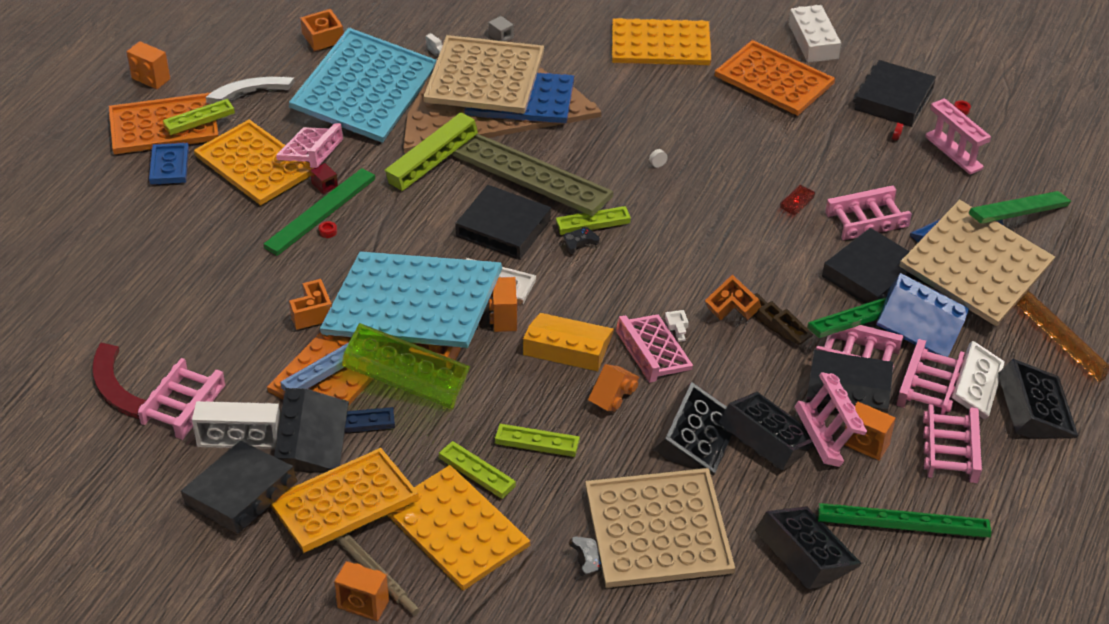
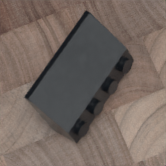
M814 349L806 403L811 402L824 384L819 377L821 372L834 374L839 378L843 389L847 392V396L854 406L857 402L887 413L894 362ZM829 393L817 407H826L832 399Z
M1012 359L998 372L1015 433L1031 439L1078 437L1059 376L1016 359Z
M691 382L679 393L653 450L671 462L695 470L709 468L710 474L714 475L732 436V433L727 432L718 423L727 406Z
M285 388L274 457L293 466L294 471L325 473L339 467L341 464L349 402L309 389Z
M758 391L730 402L718 422L727 432L737 436L743 444L753 448L759 456L765 457L772 462V465L777 469L784 470L792 466L814 446L811 437L802 423Z
M808 506L766 511L754 530L761 540L774 551V554L787 565V568L801 580L802 585L808 589L824 587L860 567L862 564L822 521H818V517Z

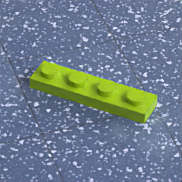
M225 99L164 119L163 124L168 133L172 135L235 114V111L229 100Z
M626 206L599 210L593 216L581 213L556 218V225L560 235L581 229L582 227H588L590 230L631 223V217Z
M499 424L495 437V444L572 457H576L580 436Z
M454 441L439 452V459L501 499L516 487L515 480Z

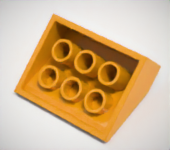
M539 313L528 326L523 338V355L599 371L614 329Z

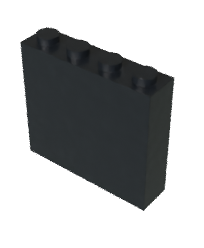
M878 60L877 64L872 66L870 75L867 74L865 83L861 84L859 93L856 92L854 96V110L913 127L934 90L936 76Z
M487 185L456 221V237L521 260L550 223L551 207Z
M872 228L866 230L824 263L822 277L865 304L886 298L890 287L900 273L911 279L917 278L899 266L901 260L910 251Z
M240 440L181 490V494L187 507L238 534L298 481L293 466Z

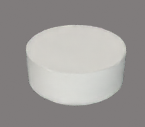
M657 149L651 153L649 161L654 167H661L667 161V154L663 150Z

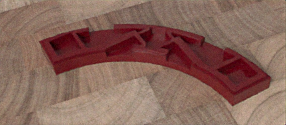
M100 342L93 360V375L99 393L109 405L116 407L119 412L140 419L138 410L147 400L136 397L126 391L118 383L114 375V364L120 351L119 346Z

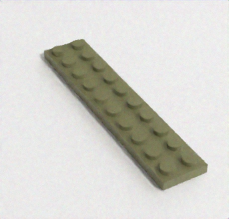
M476 134L450 154L591 216L598 212L613 197L612 190L479 134Z

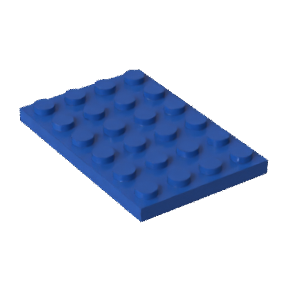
M537 73L525 114L465 107V115L567 123L574 75Z

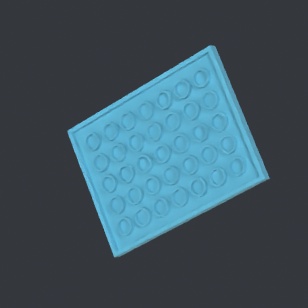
M348 28L290 100L289 108L332 124L340 123L342 128L383 143L420 92L428 77L433 73L437 60Z
M359 252L320 327L321 334L468 348L502 271V263Z

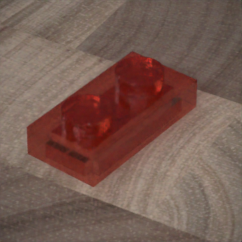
M799 185L780 203V209L795 216L815 197V192Z

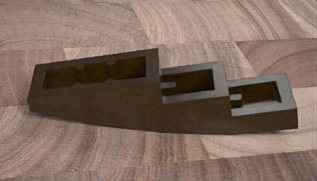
M758 293L754 294L759 299L761 308L753 316L768 328L798 345L813 336V333L787 308L782 311L773 301L767 303Z

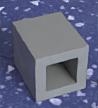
M499 16L489 22V36L496 41L506 42L514 38V24Z

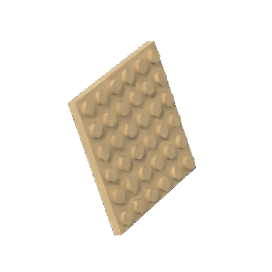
M446 35L424 94V102L525 114L544 54V46Z
M959 200L901 260L899 266L997 326L1052 264L1055 256L996 221L980 224L968 214L972 207Z
M709 468L585 481L605 588L735 573V565Z

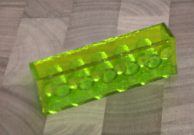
M361 323L358 324L344 351L342 361L343 367L452 410L466 383L471 367Z

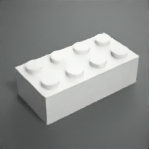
M822 5L791 8L789 26L807 63L839 59L841 42Z
M196 401L192 423L197 447L232 448L241 440L257 449H276L281 417L279 404Z

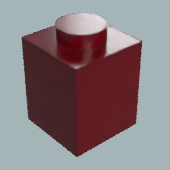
M326 163L310 170L311 182L322 194L330 192L338 186L337 174Z

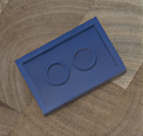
M188 143L155 144L152 146L150 184L186 182L189 154Z

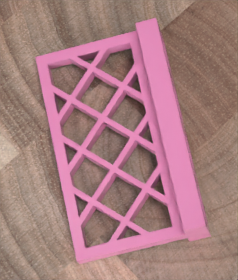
M334 123L330 129L303 127L276 155L277 160L310 162V167L317 168L343 140L341 124Z
M659 314L635 319H628L626 315L619 316L616 332L649 383L655 382L658 376L692 370L693 364ZM656 322L658 324V327H655L648 323ZM637 325L639 327H642V330H638L633 326ZM644 330H650L652 332H655V334L652 335L644 332ZM657 335L666 336L667 340L659 338ZM641 337L651 340L650 343L643 341ZM653 342L662 344L664 346L663 348L653 345ZM666 347L672 348L676 352L674 353L666 350ZM649 350L655 351L660 354L658 356L653 355ZM663 354L665 356L672 358V360L669 361L667 359L661 358V356ZM675 359H676V360H678V361L683 362L684 364H683V365H680V364L674 363V361H675ZM658 363H661V364L666 365V366H668V367H667V368H662V369H660V366H659Z

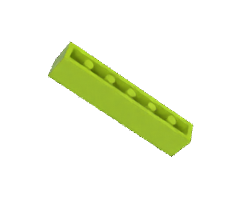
M460 112L386 168L385 173L388 183L401 191L405 190L478 134L475 119Z

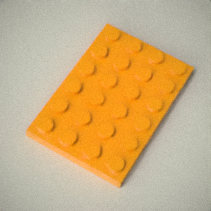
M613 19L612 63L711 65L709 21Z
M250 119L194 150V155L259 205L266 203L310 177V170L314 168L310 167L308 161L277 160L276 155L286 145Z
M379 448L290 488L270 506L305 553L420 498L417 490L383 449Z
M451 465L414 487L419 493V500L387 514L463 591L530 546V540Z

